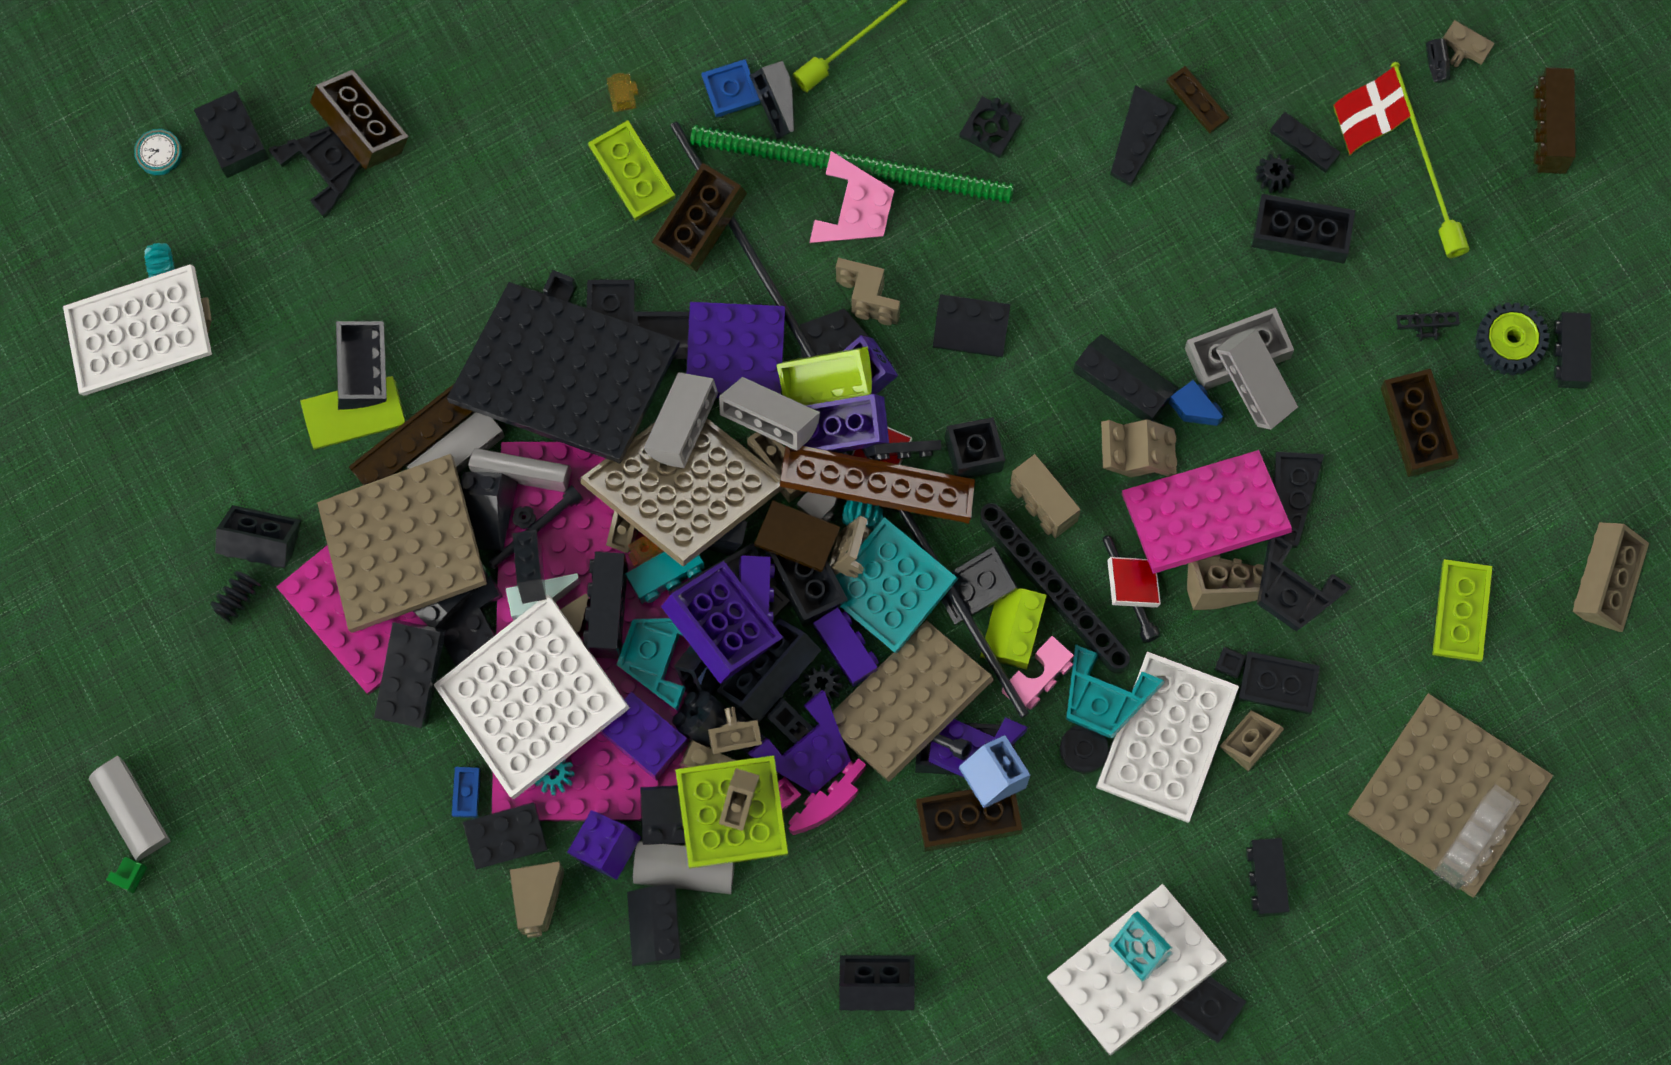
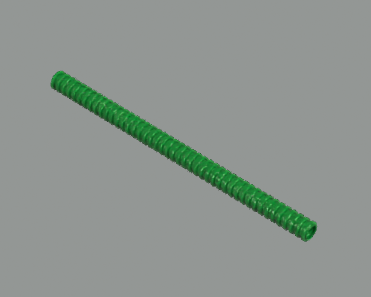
M699 125L693 127L690 139L691 145L698 144L700 147L705 145L706 148L712 146L713 149L718 147L721 151L727 149V152L734 150V153L739 151L743 155L745 153H748L749 156L755 154L756 157L761 155L764 159L770 157V160L777 158V161L782 159L786 163L791 161V164L798 162V165L804 163L807 167L809 165H812L813 168L820 166V169L827 168L831 151L834 153V150L828 152L825 148L823 150H820L819 147L813 149L812 146L807 148L803 144L798 146V143L791 145V142L785 144L782 140L780 142H777L776 139L770 141V138L763 140V137L756 138L755 135L748 137V134L742 136L741 133L736 135L733 131L727 133V130L720 132V129L713 130L711 127L706 129L705 126L699 128ZM841 151L835 153L870 176L877 177V180L884 178V181H888L890 179L893 183L895 181H898L899 184L906 182V185L911 183L915 187L920 185V188L927 186V189L933 187L936 191L938 189H941L942 192L949 190V193L954 191L958 195L963 193V196L970 194V197L976 195L979 199L981 197H985V200L992 198V201L997 199L1001 203L1006 201V204H1009L1012 200L1013 183L1006 185V182H1002L1000 184L997 180L995 182H991V179L984 181V178L979 180L975 176L970 178V175L963 177V174L957 176L954 172L952 174H948V171L941 173V170L936 172L932 168L927 170V167L920 169V166L914 168L911 164L909 166H905V163L898 165V162L893 164L889 160L884 162V159L877 161V158L871 160L868 156L866 158H863L862 155L855 157V154L850 156L846 152L841 154Z

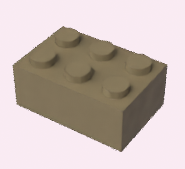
M1035 454L1012 471L1011 491L1018 499L1022 497L1026 502L1025 507L1033 517L1037 516L1042 522L1040 525L1046 534H1052L1056 539L1078 522L1080 508Z

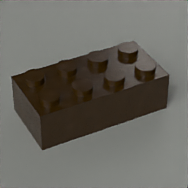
M1546 68L1543 75L1539 76L1538 84L1534 85L1533 98L1537 99V107L1534 108L1533 113L1534 121H1537V128L1534 130V143H1537V150L1534 152V164L1538 165V173L1566 174L1575 159V69Z
M354 70L316 85L310 103L365 170L402 154L409 136Z
M702 163L652 243L662 252L697 272L747 195V192L738 183Z
M1431 369L1384 380L1380 389L1408 477L1454 466L1459 456Z
M972 789L916 799L917 814L925 852L1022 834L1023 829L1016 793L983 808Z

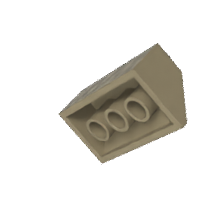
M1599 522L1572 612L1585 621L1623 632L1649 543L1625 524Z

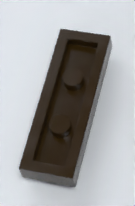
M1186 66L1167 79L1166 83L1209 134L1228 121L1229 117Z

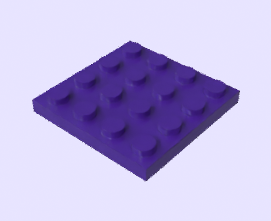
M690 302L687 374L713 378L718 391L716 399H719L721 394L742 377L781 394V384L776 364L783 362L785 306Z

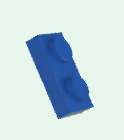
M455 767L452 803L453 817H478L480 768Z

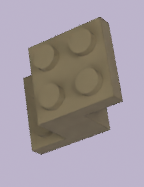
M838 258L836 263V282H840V285L847 288L855 286L851 298L852 313L860 319L868 320L873 318L884 325H892V323L898 325L900 301L881 296L884 287V269Z
M1147 419L1125 425L1111 420L1101 422L1104 469L1128 477H1136L1154 472L1168 477L1176 475L1175 429Z

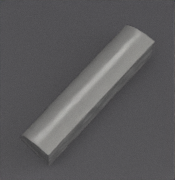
M1257 329L1240 332L1216 349L1257 427L1272 429L1298 408Z
M678 372L644 446L645 451L653 459L669 466L685 468L718 395L713 378Z
M744 377L719 396L721 416L796 451L808 442L818 425L820 412Z
M475 412L410 463L407 468L410 469L451 454L454 457L459 474L469 465L471 454L475 448L489 450L505 437L504 433L491 417Z
M477 448L473 450L468 465L471 472L503 473L517 481L518 484L564 492L568 488L572 471L570 465Z
M116 756L101 765L89 776L91 785L136 862L171 842L123 759Z
M639 841L635 850L633 883L651 886L675 884L678 889L731 894L735 862L689 869L686 846L670 844L643 845V842Z

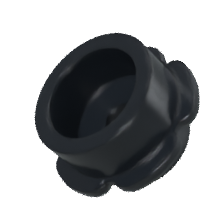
M529 506L516 508L512 517L514 525L519 526L521 529L529 528L536 521V515L533 513L534 510Z

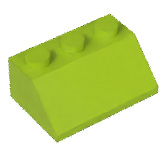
M1018 589L994 603L985 639L999 663L1027 670L1046 600L1045 594ZM981 652L980 658L986 659Z

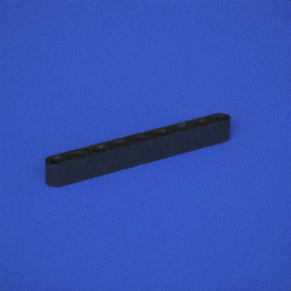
M986 504L980 513L982 527L1042 594L1046 595V599L1088 647L1098 654V658L1113 673L1124 672L1130 661L1128 651L997 504ZM992 512L998 518L994 521H988L984 516ZM1004 530H1009L1013 533V537L1004 539L1000 533ZM1025 548L1029 554L1026 557H1021L1017 555L1016 550ZM1034 566H1041L1045 572L1037 575L1033 573L1032 568ZM1055 583L1060 586L1061 590L1053 593L1049 591L1048 586ZM1071 601L1076 604L1077 608L1073 611H1068L1065 609L1064 603ZM1087 619L1091 621L1093 626L1090 629H1084L1081 627L1080 621ZM1103 637L1107 639L1109 645L1099 647L1096 639ZM1121 656L1125 663L1119 666L1115 665L1112 662V657Z

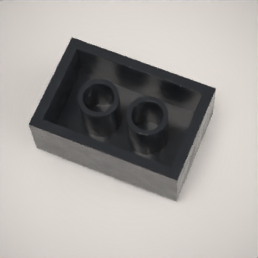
M236 90L194 109L226 178L269 159Z

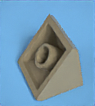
M1250 711L1220 745V748L1249 772L1277 740L1284 729L1271 720Z

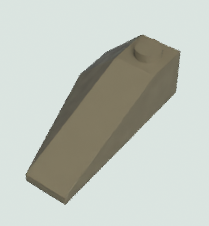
M1219 554L1188 563L1187 592L1193 610L1219 609L1258 600L1264 565L1256 564L1252 566L1243 564L1240 559L1234 558L1231 561L1220 558Z

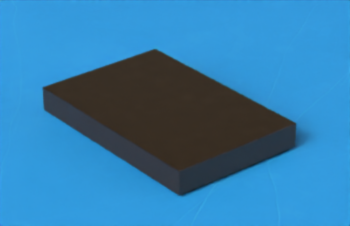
M772 501L754 546L822 572L840 527Z

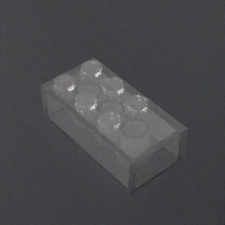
M1495 784L1482 798L1432 873L1457 890L1463 885L1467 887L1469 883H1472L1479 873L1476 867H1480L1493 852L1490 849L1491 845L1494 847L1502 839L1507 831L1503 827L1521 801Z

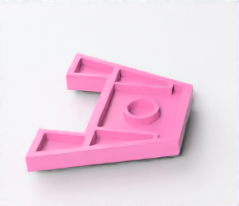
M831 151L826 175L846 179L848 184L838 225L815 220L810 243L883 237L894 190Z

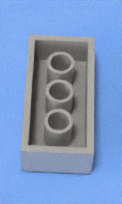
M1276 307L1187 340L1185 351L1199 384L1205 390L1232 381L1216 349L1240 332L1257 329L1275 364L1291 359L1294 348Z

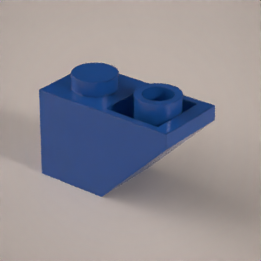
M1194 380L1170 397V406L1184 422L1218 426L1223 418V412L1219 405L1215 402L1212 403L1207 397L1208 393L1201 384L1197 385Z

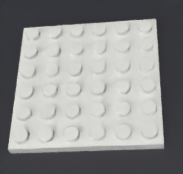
M548 594L546 595V600L538 601L434 684L445 703L512 799L517 798L630 708Z

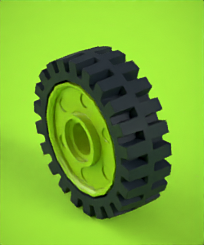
M1505 303L1503 306H1496L1483 318L1477 330L1475 340H1477L1476 349H1479L1478 354L1480 358H1484V363L1487 366L1490 364L1493 371L1500 370V374L1505 375L1509 373L1510 375H1516V373H1519L1520 375L1527 370L1530 371L1541 361L1549 344L1547 324H1543V317H1538V312L1534 309L1532 311L1529 310V306L1525 304L1523 307L1520 306V303H1514L1513 305ZM1512 335L1516 337L1518 342H1510L1507 336Z

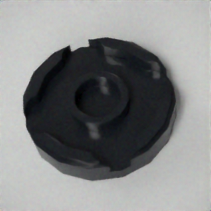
M1076 725L1064 734L1059 750L1061 759L1068 768L1074 772L1085 774L1094 772L1103 765L1107 759L1109 747L1104 735Z

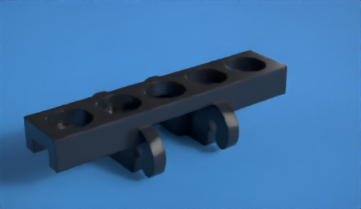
M1436 310L1434 313L1418 314V312H1414V314L1396 316L1397 330L1415 329V331H1418L1416 336L1419 337V341L1429 337H1433L1436 341L1437 336H1440L1437 333L1439 327H1455L1460 324L1458 312L1438 313ZM1424 317H1431L1432 323L1426 324L1423 320ZM1447 317H1456V321L1450 323ZM1439 318H1444V322L1439 323ZM1400 320H1408L1409 323L1408 325H1402ZM1422 327H1432L1433 332L1423 333Z

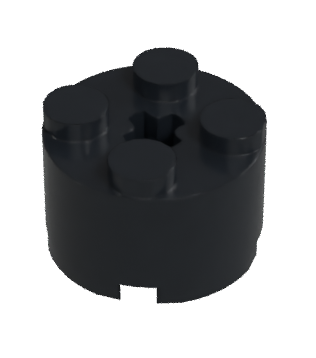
M691 691L685 696L684 703L673 717L672 723L691 742L695 741L705 747H711L708 729L719 728L727 723L724 709L728 707L706 691L697 693Z

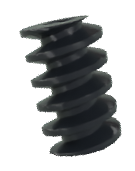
M239 571L234 573L238 580L231 578L228 580L231 588L223 586L222 589L226 595H216L220 603L214 601L210 603L213 611L231 625L233 623L229 617H239L235 611L236 608L243 611L245 609L241 602H251L248 593L252 595L257 594L253 587L262 588L249 575Z

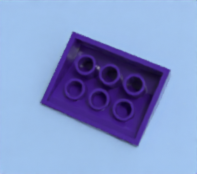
M724 561L673 592L661 606L720 684L739 672L783 638Z

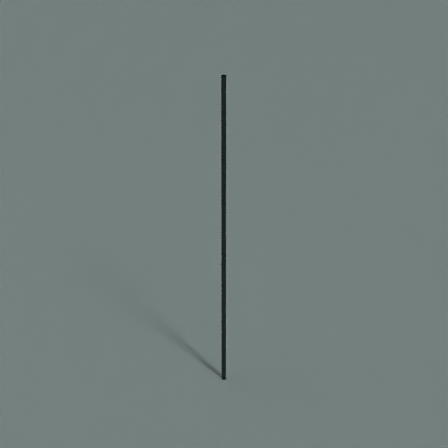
M672 123L670 128L695 170L698 171L702 165L700 158L679 123ZM733 215L728 223L730 229L776 306H785V321L806 357L817 356ZM862 449L863 453L866 456V449ZM866 457L875 460V457ZM898 510L917 544L939 562L911 513ZM953 585L947 592L949 598L1021 718H1024L1029 714V711Z

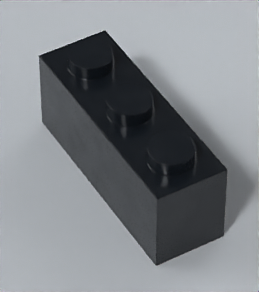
M1562 312L1559 318L1554 321V334H1557V343L1555 342L1554 357H1557V365L1554 367V379L1557 380V387L1586 389L1591 383V313Z
M537 530L513 533L516 580L522 604L546 600L542 549Z
M1282 838L1252 840L1249 843L1250 847H1246L1247 862H1251L1252 871L1248 873L1249 885L1254 886L1255 896H1251L1252 911L1257 912V917L1287 915L1290 910Z

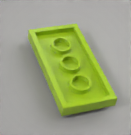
M628 120L588 143L592 153L635 221L676 198Z
M1443 560L1432 655L1477 662L1483 660L1492 566Z

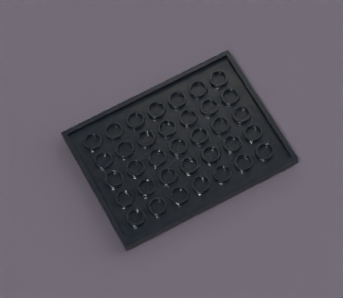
M508 282L447 400L451 404L621 464L680 346V342L677 339Z

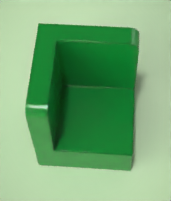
M124 857L116 873L110 871L106 880L134 893L147 867L128 857Z

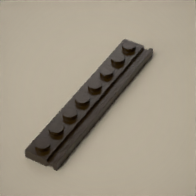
M454 384L349 466L350 470L363 485L399 473L475 413L448 402L447 397Z

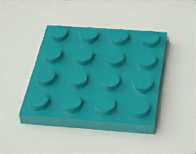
M885 517L859 548L855 561L864 567L863 573H859L857 578L849 577L842 573L836 575L848 599L840 607L896 654L958 580L954 574Z

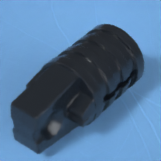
M1434 39L1426 42L1428 64L1433 81L1442 83L1450 80V60L1448 58L1446 40Z

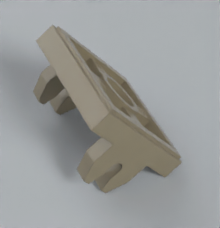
M858 516L838 533L829 560L835 576L838 573H842L846 576L857 578L859 573H863L864 567L855 560L857 559L861 542H864L872 533L866 527L868 519Z

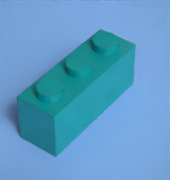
M663 552L625 574L638 599L643 604L646 601L647 603L655 601L660 597V593L667 589L671 591L681 585L680 582L683 580L691 579L702 573L701 570L705 569L699 555L683 567L667 553Z

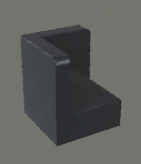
M552 270L543 292L544 295L570 303L577 287L574 278Z

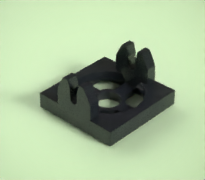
M982 96L961 130L959 137L1000 158L1021 124L1023 117L1012 112V107L1009 103L1006 102L1002 105L998 97L991 101ZM986 111H996L992 119L984 120L978 117ZM1002 116L1008 122V132L1000 128L999 121ZM987 123H995L998 127L997 131L993 134L987 133L984 129ZM974 124L982 127V136L979 131L974 132ZM999 136L1003 139L992 143L990 138Z

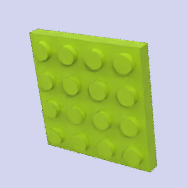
M774 756L676 769L689 869L788 855ZM736 768L760 775L743 831L719 824L728 788Z

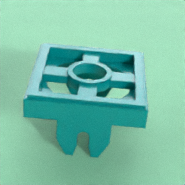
M1138 911L1132 914L1109 944L1142 981L1148 979L1152 972L1167 961L1166 958L1173 954L1169 943ZM1137 928L1144 932L1142 937H1135L1132 933ZM1150 939L1156 947L1155 958L1148 951L1147 943ZM1126 940L1129 942L1130 952L1128 951ZM1135 941H1138L1142 944V954L1138 953L1134 949ZM1143 957L1148 964L1138 962L1135 958Z

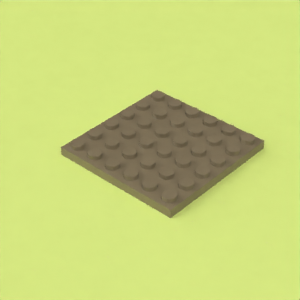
M709 419L705 421L685 468L660 463L645 451L644 446L655 424L653 423L633 438L621 464L605 459L581 477V484L683 567L785 488L779 487L781 478L779 474Z
M451 454L317 502L347 627L351 633L487 584L454 457Z
M1428 693L1348 815L1471 897H1475L1553 775Z

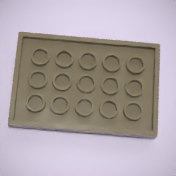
M926 621L913 633L897 654L892 653L878 667V670L861 683L832 713L843 741L890 782L994 679L972 658Z

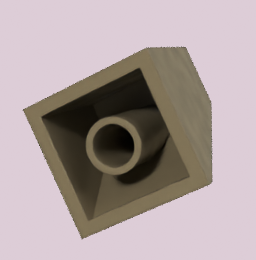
M560 862L510 870L517 927L523 935H527V938L540 937L542 932L549 929L565 874Z

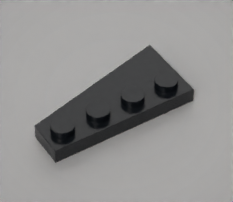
M1135 85L1113 162L1111 176L1129 186L1132 185L1175 112L1176 106Z
M1275 453L1274 487L1292 527V533L1280 537L1290 543L1292 548L1298 547L1324 454Z

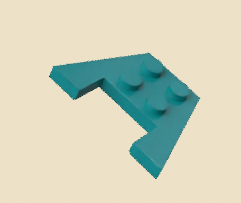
M670 618L633 619L617 666L678 711L686 688L666 681L664 678L680 635H683Z
M1075 645L1066 718L1070 722L1112 739L1165 682L1160 678L1141 672L1131 693L1089 675L1099 657L1098 654Z

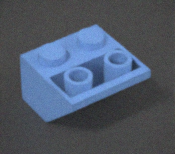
M1005 735L983 745L959 766V770L983 808L1025 789L1030 777L1029 772Z

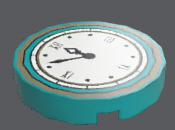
M155 129L144 133L138 139L135 146V158L139 166L145 172L153 175L169 173V170L177 167L182 157V147L177 137L163 129Z

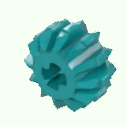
M155 243L147 246L144 257L149 278L175 270L173 255L166 243Z
M848 500L846 506H844L842 522L847 526L858 516H862L868 519L866 527L873 531L883 519V509L877 505Z
M565 759L553 768L559 773V776L555 775L556 779H552L547 773L535 785L537 787L542 786L541 791L543 793L548 792L550 788L552 795H556L557 788L562 793H565L566 790L563 785L572 786L573 784L567 778L575 776L574 771H568L573 767L571 762L565 763Z

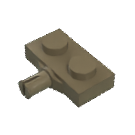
M1455 20L1443 37L1447 45L1456 52L1450 60L1451 65L1456 61L1454 67H1458L1464 57L1482 65L1495 44Z
M735 707L724 709L727 718L726 724L719 728L708 729L712 754L762 745L758 721H737Z

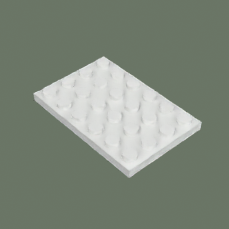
M191 264L63 306L79 394L83 396L212 355L195 267Z
M1147 652L1137 680L1141 672H1145L1164 680L1165 683L1116 734L1096 788L1189 823L1239 686Z
M1162 884L1047 976V979L1111 1056L1218 970L1227 960ZM1137 911L1169 943L1173 953L1166 958L1167 961L1163 965L1155 969L1148 979L1144 981L1109 946L1128 919ZM1137 928L1132 934L1135 937H1142L1144 932ZM1150 939L1147 943L1148 951L1155 958L1156 947ZM1126 940L1127 948H1128V951L1130 952V950H1129V942ZM1135 941L1134 949L1138 953L1142 954V944L1138 941ZM1143 957L1135 958L1138 962L1148 964Z

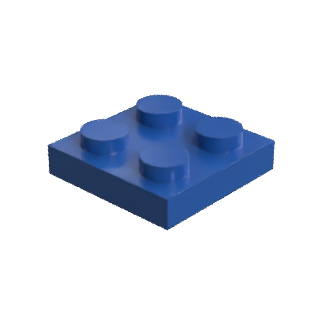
M745 59L701 73L716 118L760 104L758 94L749 76L751 74Z

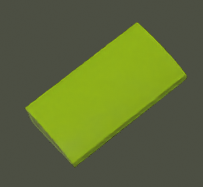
M868 346L776 364L783 396L805 406L870 395L872 391Z
M393 376L386 378L387 401L374 406L338 410L337 391L300 400L313 449L398 428L405 423Z

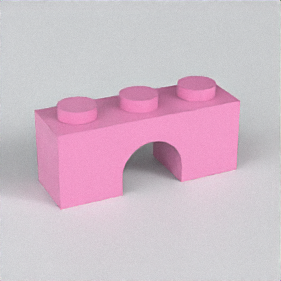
M1053 636L1035 653V659L1044 668L1043 674L1038 678L1031 679L1018 671L1010 679L1024 705L1030 710L1040 701L1038 696L1044 690L1049 692L1057 683L1054 679L1060 673L1065 675L1073 666L1071 661L1074 655ZM1002 688V693L1009 699L1005 690Z

